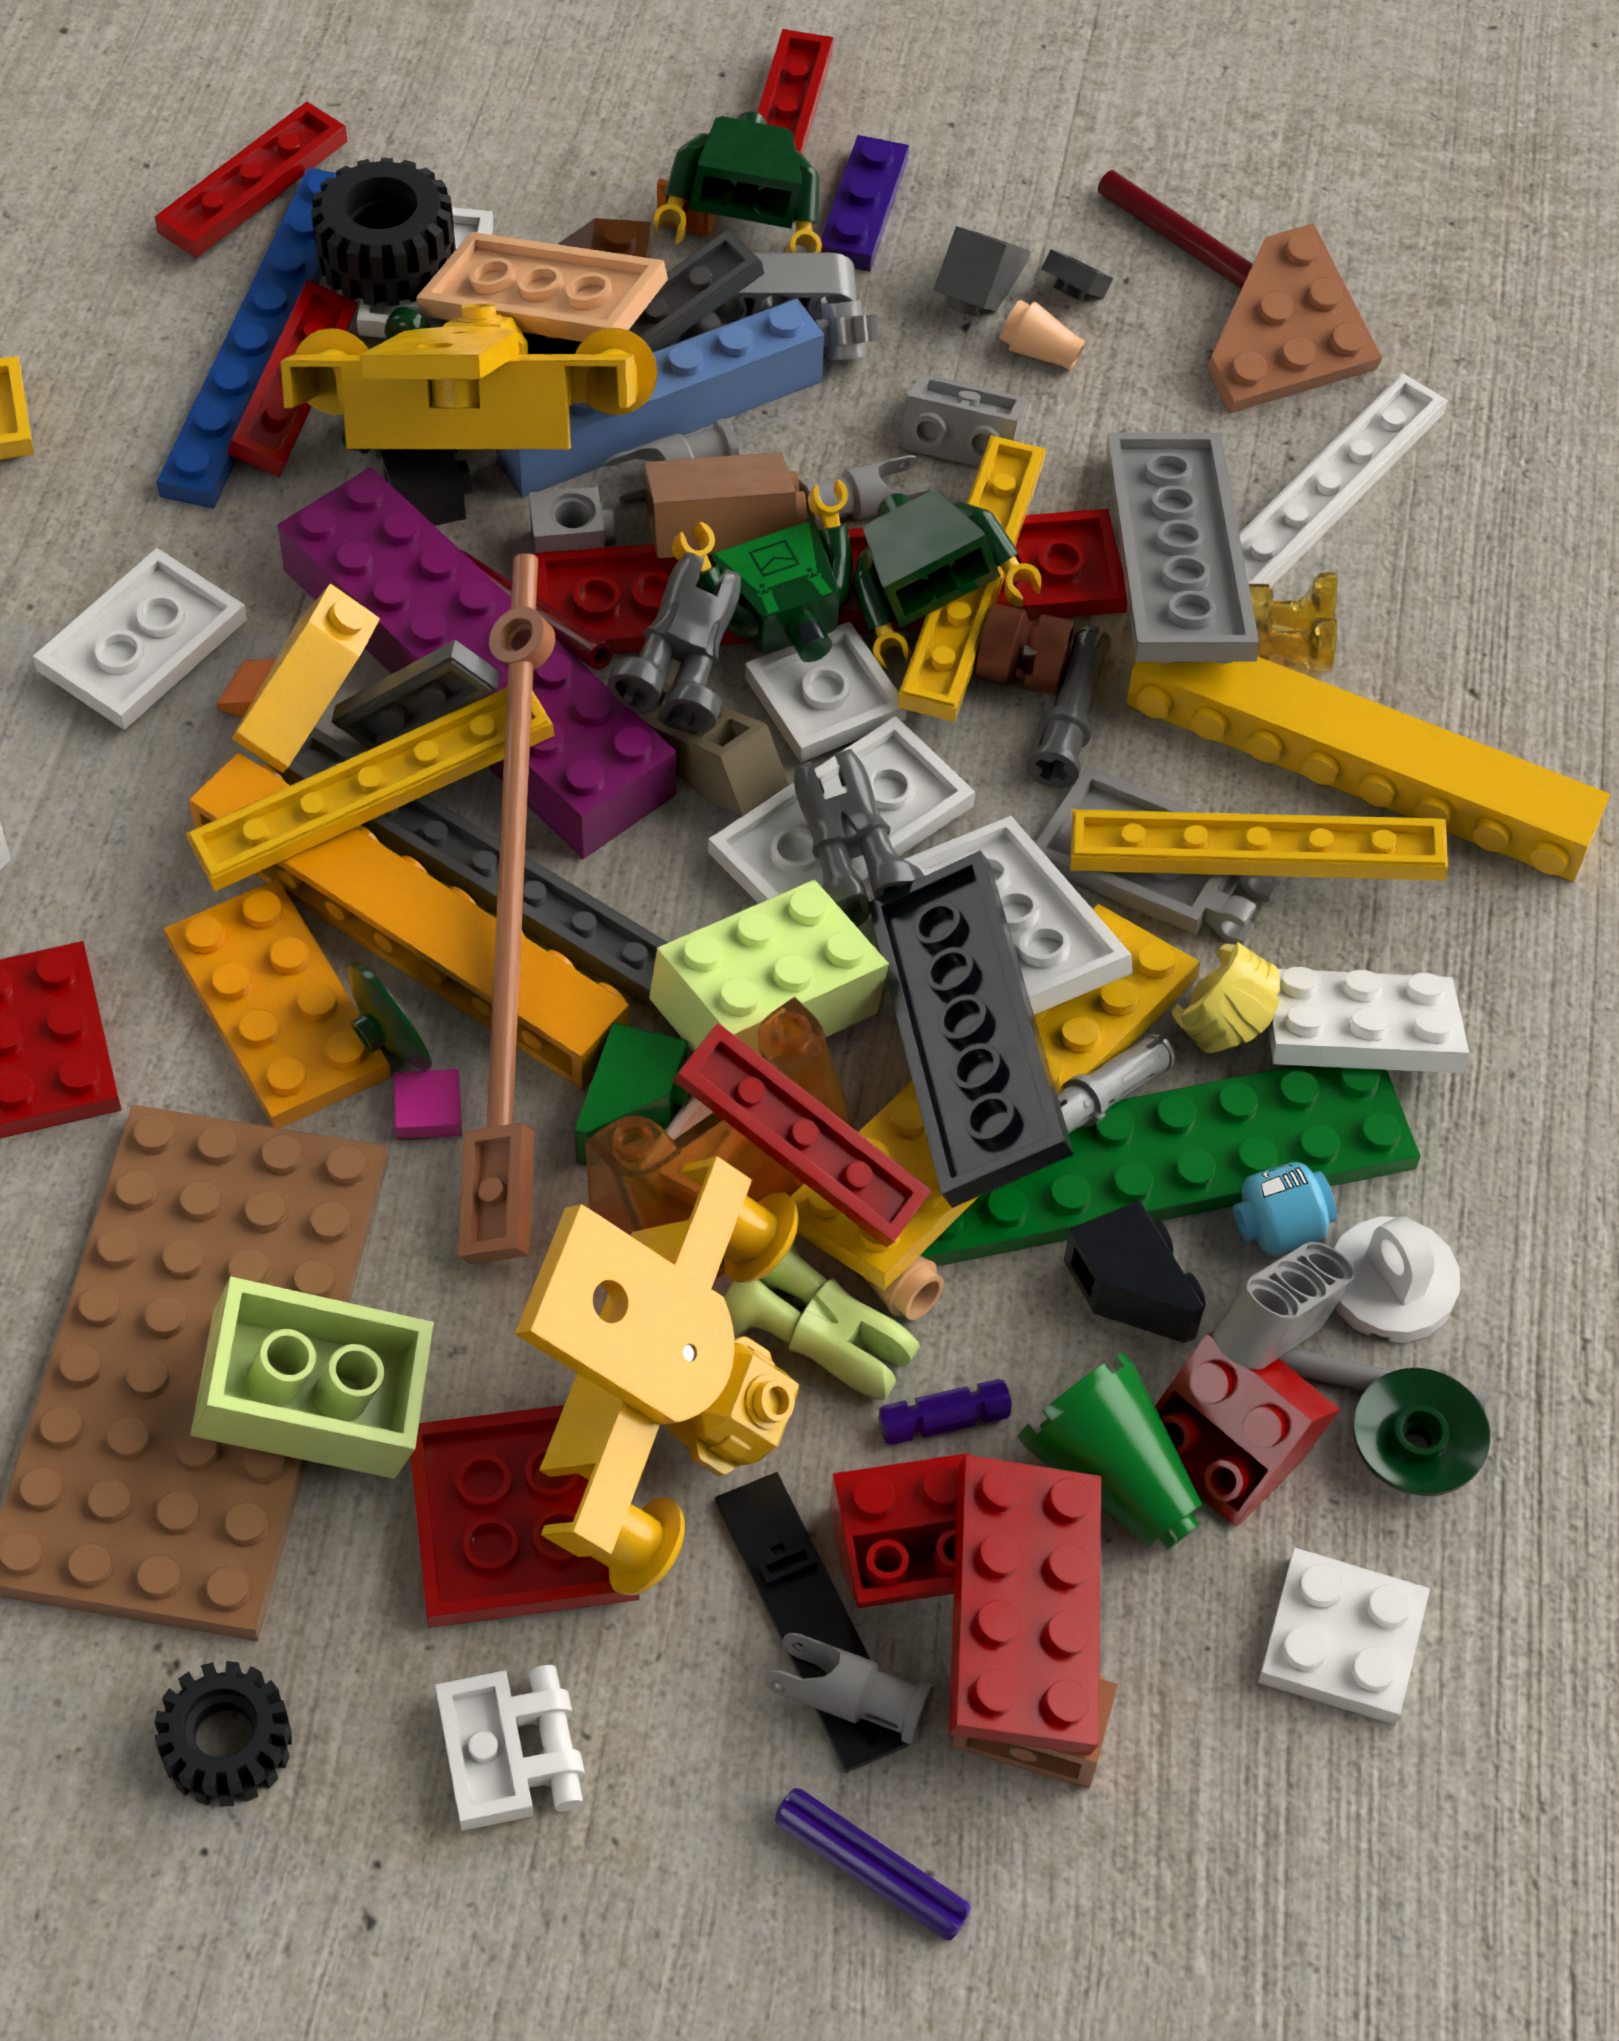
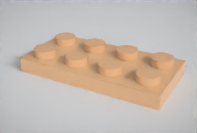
M470 232L416 299L422 316L449 321L462 316V305L474 303L495 304L496 314L502 317H513L521 332L582 342L591 333L600 329L614 327L629 330L668 280L664 260Z

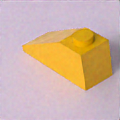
M330 583L297 622L231 739L281 773H284L360 657L380 618Z

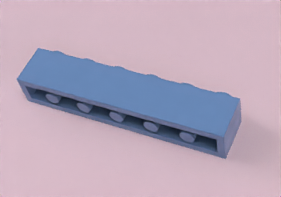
M798 298L658 350L653 352L657 364L656 386L651 397L642 407L628 414L610 415L592 408L587 403H573L569 406L571 448L569 450L496 449L497 461L523 498L528 496L529 492L544 490L603 467L607 459L622 451L676 433H680L682 436L712 425L716 420L730 418L822 382L824 334Z

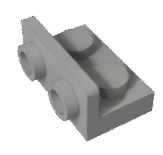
M921 373L907 395L899 447L912 452L980 467L991 435L1015 441L1026 419L1029 398Z

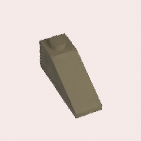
M666 682L654 710L647 714L636 713L676 750V773L707 801L744 816L789 785L766 723L721 705L716 725L709 731L692 732L668 727L661 723L658 718L664 698L672 686Z

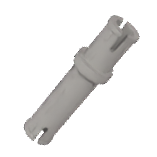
M1149 1034L1088 1075L1077 1074L1064 1082L1061 1086L1064 1090L1057 1094L1068 1134L1079 1127H1091L1104 1119L1106 1116L1104 1111L1108 1110L1110 1106L1130 1095L1151 1079L1170 1070L1175 1061V1054L1169 1041L1164 1039L1157 1046L1148 1049L1156 1044L1160 1038L1158 1034Z

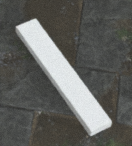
M1401 373L1239 533L1252 605L1444 415L1448 402L1447 399Z

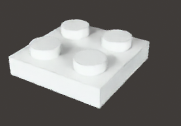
M850 621L839 625L833 632L828 633L833 645L829 653L820 660L810 663L803 662L794 647L790 646L745 663L746 681L800 763L863 738L895 716L901 721L906 720L907 710L897 708L899 692Z
M1294 1547L1289 1560L1258 1683L1396 1725L1402 1711L1430 1588Z

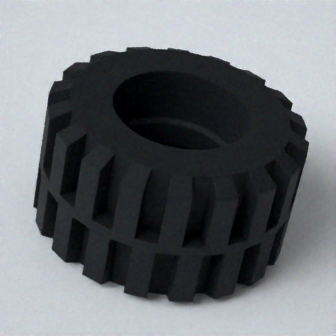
M381 158L377 162H370L369 159L357 161V166L355 167L344 166L336 170L337 177H327L320 184L321 192H315L312 199L313 209H311L318 267L321 275L326 276L327 284L333 290L341 289L343 297L351 301L361 298L365 305L376 306L377 302H387V306L400 305L399 301L409 299L411 302L416 301L419 293L456 250L451 197L447 193L446 185L442 180H435V173L428 168L416 169V163L408 160L398 163L393 162V158Z

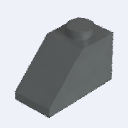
M956 226L934 291L949 296L946 304L947 307L977 317L980 308L997 311L1027 264L1031 251L986 234Z

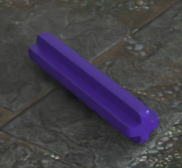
M794 1788L785 1796L776 1812L775 1821L780 1828L944 1940H952L958 1935L970 1914L971 1906L966 1900L801 1788Z

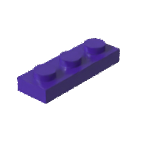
M857 135L821 237L822 248L820 253L842 254L853 262L855 269L871 272L908 162L909 145Z

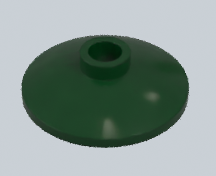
M355 962L348 968L350 987L360 1013L359 1016L350 1021V1024L364 1046L371 1053H374L383 1046L396 1058L419 1071L425 1072L430 1069L432 1061L428 1050L395 998L362 963Z
M1405 1368L1381 1376L1364 1391L1356 1406L1353 1417L1354 1442L1365 1465L1381 1481L1408 1494L1437 1496L1460 1489L1478 1474L1490 1448V1426L1487 1415L1478 1399L1466 1386L1453 1377L1431 1369ZM1411 1434L1419 1435L1426 1440L1428 1448L1415 1447L1405 1437Z

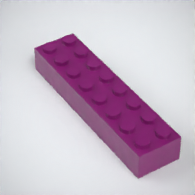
M372 467L367 468L277 524L284 571L315 601L331 583L380 618L365 649L391 674L451 641L457 640L501 672L497 690L486 696L508 686V669L491 653L489 636L496 621L504 613L511 610L512 597ZM555 638L554 649L550 657L542 666L533 671L532 691L553 723L555 736L530 747L527 806L582 859H585L676 796V750L634 711L625 707L617 700L609 688ZM504 759L488 766L502 781Z

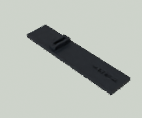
M778 1472L716 1496L715 1503L781 1640L788 1633H798L871 1660ZM787 1651L800 1678H817L827 1675L819 1666L799 1659ZM815 1708L845 1773H849L911 1746V1744L902 1741L901 1733L865 1719H861L855 1724Z

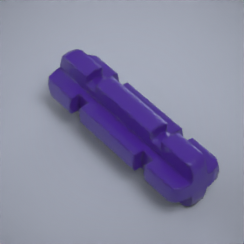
M995 1379L977 1383V1390L970 1392L968 1386L916 1397L915 1405L908 1406L905 1400L883 1405L879 1408L878 1416L881 1434L887 1444L894 1445L914 1440L913 1433L920 1432L921 1436L925 1438L976 1426L975 1419L982 1418L984 1423L1007 1419L1011 1415L1012 1402L1006 1383L1003 1380Z

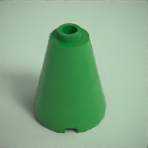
M1121 1352L1116 1355L1112 1366L1116 1372L1112 1373L1105 1363L1101 1364L1042 1410L1048 1419L1039 1425L1042 1430L1038 1434L1028 1423L1017 1437L1027 1450L1049 1468L1101 1476V1510L1146 1547L1149 1548L1160 1540L1165 1548L1169 1550L1200 1525L1193 1516V1513L1202 1506V1503L1134 1362L1131 1361L1125 1352Z

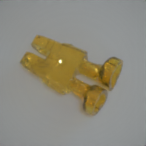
M1323 571L1316 574L1307 593L1303 597L1294 600H1273V588H1270L1269 584H1249L1259 638L1258 657L1269 660L1270 655L1300 662L1308 669L1316 672H1332L1337 642V618H1334L1338 585L1337 572ZM1272 627H1274V628H1280V629H1285V630H1290V631L1272 630Z

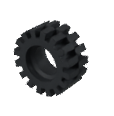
M226 1661L225 1672L217 1673L213 1662L201 1665L204 1677L194 1680L188 1671L178 1678L182 1690L177 1694L169 1688L163 1696L162 1701L165 1712H156L154 1723L158 1734L154 1735L168 1777H173L176 1788L185 1796L191 1790L194 1793L196 1802L209 1805L211 1796L218 1797L221 1807L234 1806L233 1795L244 1792L248 1802L258 1797L256 1786L262 1781L270 1788L278 1780L276 1767L286 1768L290 1758L287 1744L292 1745V1731L284 1700H281L278 1688L272 1680L265 1683L261 1671L250 1666L247 1674H243L239 1662ZM222 1710H232L243 1714L252 1724V1731L249 1741L242 1750L229 1757L217 1758L205 1754L196 1745L197 1730L209 1715Z

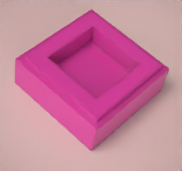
M459 1069L394 1073L395 1129L397 1140L462 1136Z

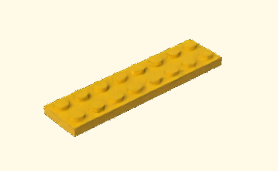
M1097 904L1093 911L1131 953L1133 973L1034 1015L1057 1094L1064 1090L1061 1086L1077 1074L1088 1075L1127 1050L1198 979L1200 961L1104 906ZM913 1080L858 1132L932 1190L893 1244L887 1248L806 1184H803L790 1196L795 1201L798 1209L797 1234L884 1291L978 1198L976 1197L952 1208L942 1196Z

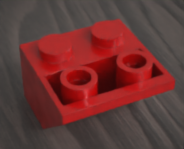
M1215 1331L1206 1333L1156 1403L1155 1408L1197 1494L1236 1527L1304 1460L1340 1409L1279 1358L1265 1368L1258 1370L1246 1368L1235 1363L1219 1350L1214 1342L1213 1333Z
M970 1453L833 1473L829 1509L841 1570L858 1609L954 1594L958 1465L965 1455H971Z

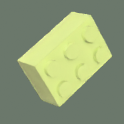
M814 879L658 947L649 999L681 1038L688 1041V1046L693 1052L718 1022L771 1063L877 1014L889 963Z
M230 1276L213 1310L190 1436L395 1479L416 1447L434 1322Z

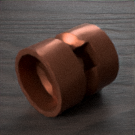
M993 603L986 619L980 643L975 677L1003 685H1008L1017 678L1021 679L1025 690L1057 696L1068 661L1074 621L1042 614L1037 620L1031 621L1023 609ZM1025 645L1032 650H1037V654H1023Z

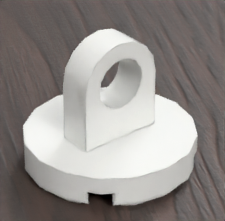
M1380 1216L1358 1222L1340 1236L1334 1249L1350 1261L1355 1269L1356 1277L1336 1305L1335 1310L1354 1330L1371 1337L1372 1333L1381 1337H1389L1387 1342L1408 1343L1429 1337L1447 1322L1460 1293V1267L1450 1246L1432 1229L1412 1221L1406 1216Z

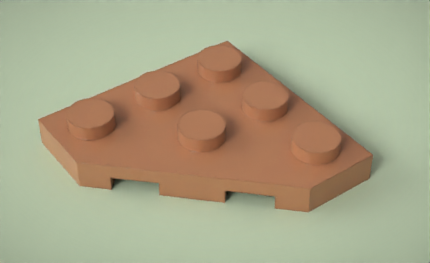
M1314 223L1265 237L1213 351L1207 370L1229 414L1377 370L1382 360V356Z

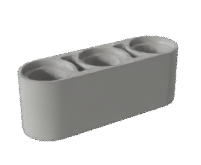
M754 253L762 261L765 274L713 312L719 318L722 326L798 298L813 320H822L820 305L857 301L854 264L848 257L837 253Z
M1318 1242L1303 1244L1248 1279L1213 1333L1214 1342L1219 1350L1235 1363L1250 1369L1258 1370L1265 1368L1322 1328L1356 1277L1354 1267L1348 1259L1330 1246Z

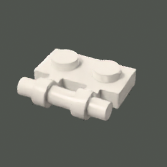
M542 1665L530 1670L528 1675L532 1693L511 1697L506 1670L435 1684L461 1831L534 1816L529 1788L543 1785L551 1787L556 1811H571L584 1804L579 1782L585 1776L582 1755L580 1751L572 1747L567 1722L573 1714L570 1696L567 1690L560 1688L557 1668L555 1666ZM531 1724L539 1726L544 1754L523 1758L517 1727Z

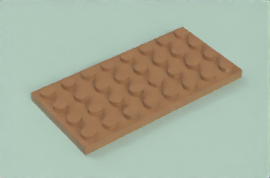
M132 1104L0 1513V1597L255 1641L259 1640L307 1460L190 1436L213 1310L230 1276L350 1303L389 1161L386 1145Z

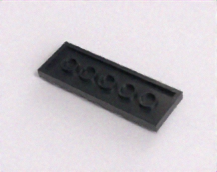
M982 851L973 853L868 902L880 954L889 963L886 977L940 1191L952 1208L1074 1155L992 867Z

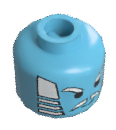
M1290 1162L1250 1175L1242 1186V1202L1233 1205L1235 1222L1242 1239L1245 1242L1255 1240L1264 1253L1273 1257L1288 1254L1308 1242L1321 1243L1328 1234L1329 1223L1337 1219L1336 1204L1327 1179L1322 1172L1316 1171L1312 1173L1306 1165L1299 1162Z

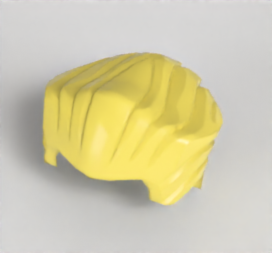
M1239 942L1236 945L1223 944L1216 951V955L1220 959V967L1206 975L1196 984L1187 1009L1176 1004L1171 1011L1179 1026L1205 1053L1227 1050L1253 1040L1270 1025L1275 1016L1273 1013L1277 1010L1280 998L1277 997V994L1280 992L1277 967L1256 955V953Z

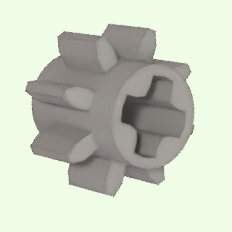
M862 300L820 305L822 320L814 321L824 334L826 361L868 357L866 342L880 341L877 314L863 315Z

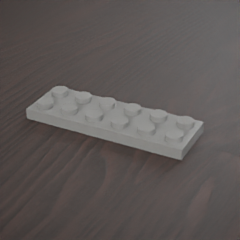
M1108 433L1106 456L1136 662H1156L1161 664L1172 662H1216L1221 664L1257 662L1259 638L1221 433Z

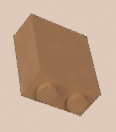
M782 452L644 462L647 518L657 559L675 557L672 551V543L675 536L680 532L684 533L688 545L692 549L699 551V542L693 533V527L699 522L708 525L715 537L714 547L707 555L807 522L805 493L799 490L797 471H788Z

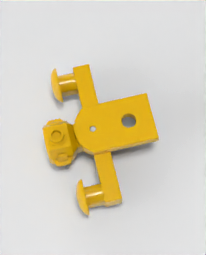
M491 303L462 305V316L445 323L443 327L403 331L370 350L358 337L345 330L334 328L318 330L301 342L295 355H291L281 361L284 408H294L301 403L307 402L315 409L327 414H344L346 449L569 450L571 448L570 405L573 403H587L592 408L605 414H628L639 409L648 401L657 382V364L652 350L641 337L629 330L614 327L597 330L581 342L575 354H528V342L514 318L497 315L496 305Z
M718 1156L686 1163L682 1168V1174L702 1186L689 1220L634 1231L630 1236L582 1204L565 1207L514 1333L577 1373L539 1471L549 1477L578 1473L588 1479L589 1482L574 1521L544 1525L541 1535L577 1557L591 1556L608 1566L611 1586L616 1592L623 1595L641 1594L658 1584L674 1565L684 1541V1515L680 1506L673 1499L667 1497L657 1498L644 1505L641 1509L631 1504L660 1425L665 1424L664 1427L677 1440L688 1446L692 1461L716 1476L726 1475L742 1465H750L760 1461L779 1447L788 1419L793 1413L795 1399L798 1394L799 1384L785 1371L774 1365L775 1363L772 1362L770 1351L747 1336L734 1338L733 1325L725 1299L711 1289L723 1257H725L724 1266L727 1276L736 1282H753L774 1270L787 1255L795 1239L799 1219L795 1201L784 1192L770 1194L756 1202L747 1196L752 1180ZM598 1285L604 1287L608 1292L600 1316L596 1314L593 1306V1294Z

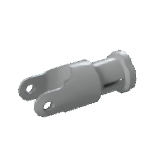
M722 418L714 421L713 428L685 437L680 433H676L617 453L604 463L605 466L609 467L633 459L652 462L740 454L734 432L726 419ZM646 487L623 494L618 498L619 502H632L645 498Z
M907 455L846 469L842 472L841 477L813 483L809 479L800 480L799 490L804 491L806 498L807 522L813 520L817 528L823 527L822 518L816 516L809 508L808 496L815 484H818L820 500L827 506L836 505L837 499L834 494V482L836 480H841L848 490L847 502L839 511L840 519L851 516L853 520H861L877 516L879 504L883 499L894 493H902L890 490L885 486L881 478L912 468L918 462L915 455ZM924 488L902 494L906 495L911 501L931 490Z
M788 1633L784 1636L782 1643L786 1651L799 1659L819 1666L827 1675L824 1677L802 1679L784 1671L769 1670L764 1676V1682L768 1688L779 1695L855 1724L861 1719L868 1720L901 1733L902 1741L911 1745L916 1743L933 1700L935 1684L923 1681L917 1686L880 1672L877 1662L802 1634Z

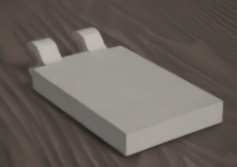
M1087 766L1035 843L1068 882L1194 935L1197 934L1205 922L1214 929L1219 937L1235 945L1237 942L1244 945L1253 930L1254 924L1248 921L1256 909V905L1250 900L1231 895L1237 884L1239 883L1248 895L1263 902H1269L1280 885V880L1276 879L1275 876L1070 871L1072 809L1198 812Z

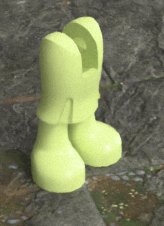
M795 1240L784 1259L769 1274L748 1283L733 1281L724 1296L733 1325L734 1338L742 1336L752 1328L765 1330L789 1343L788 1351L812 1359L847 1386L872 1398L885 1400L893 1390L896 1378L884 1363L863 1351L864 1348L900 1366L908 1365L920 1348L919 1342L902 1325L850 1296L834 1278L827 1280L804 1261L798 1254ZM770 1289H781L807 1305L800 1312Z

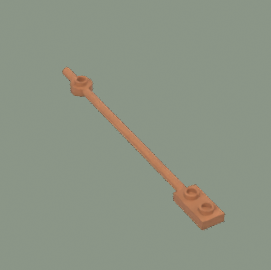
M521 553L514 557L511 610L504 613L496 621L489 636L491 653L508 669L487 1124L486 1128L464 1131L458 1257L470 1264L530 1256L535 1131L523 1122L513 1124L533 671L542 666L550 657L555 645V632L553 627L536 611L538 558L528 553Z

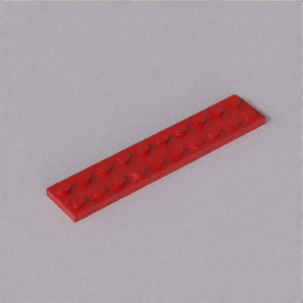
M1109 509L1026 515L1015 546L1019 553L1015 557L1019 563H1028L1038 569L1041 575L1040 593L1038 595L1028 581L1018 580L1013 585L1022 595L1023 604L1022 607L1013 606L1007 601L1005 596V576L996 604L1023 609L1026 611L1029 620H1037L1042 614L1065 618L1126 613L1128 603L1124 575ZM865 527L848 529L854 569L849 599L843 606L839 607L838 626L850 621L858 634L875 633L874 629L868 631L852 585L859 553L868 547L863 531ZM654 544L533 553L538 558L537 597L610 643L613 648V654L641 652L645 644L644 631L652 624L658 613L668 578L679 560L676 557L657 559ZM927 615L902 628L899 627L897 621L891 622L894 631L922 629ZM725 630L720 645L750 643L748 639H741Z

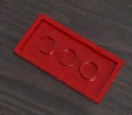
M965 1455L958 1465L949 1735L1090 1755L1099 1746L1101 1476L973 1455Z

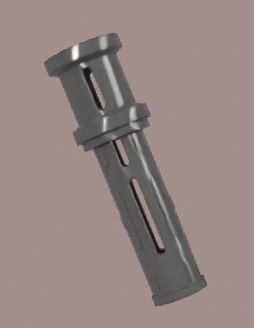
M1082 626L1074 633L1072 648L1054 706L1042 714L1038 723V731L1041 735L1038 747L1030 752L1026 762L1027 771L1030 776L1038 783L1048 787H1069L1075 784L1081 772V764L1078 757L1081 748L1088 744L1092 735V725L1088 714L1106 654L1111 646V638L1106 631L1101 634L1098 646H1094L1100 629L1096 626Z

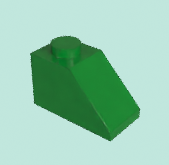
M617 1023L612 1024L574 1129L576 1163L589 1166L669 1127L677 1104L686 1106L688 1099L691 1097L690 1093L673 1081V1078L687 1061L688 1041Z

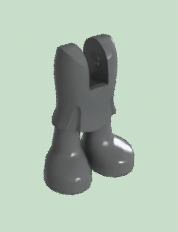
M686 552L670 573L658 613L652 624L644 631L645 644L637 658L626 657L619 660L611 670L607 687L613 696L625 707L640 714L650 713L658 704L664 689V675L670 658L675 659L681 665L662 703L658 715L659 721L668 727L692 732L709 731L716 725L721 711L719 696L707 687V680L711 668L718 665L720 642L739 600L741 575L725 568L711 593L696 587L704 558L694 553Z
M848 749L835 754L842 788L845 787L846 793L824 799L823 785L816 775L812 762L794 768V788L799 806L813 837L812 854L815 858L820 859L822 866V888L855 926L859 927L868 919L870 910L868 906L869 899L864 884L853 864V858L863 855L874 899L925 875L917 866L900 858L888 837L890 826L883 820L877 809L868 773L858 756L852 749Z

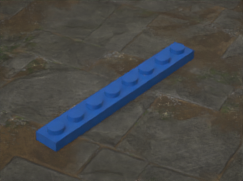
M307 168L156 481L159 497L212 509L215 508L237 458L227 454L233 435L306 280L308 279L319 284L322 278L318 267L312 225V199L315 192H321L320 184L327 177L336 178V173Z

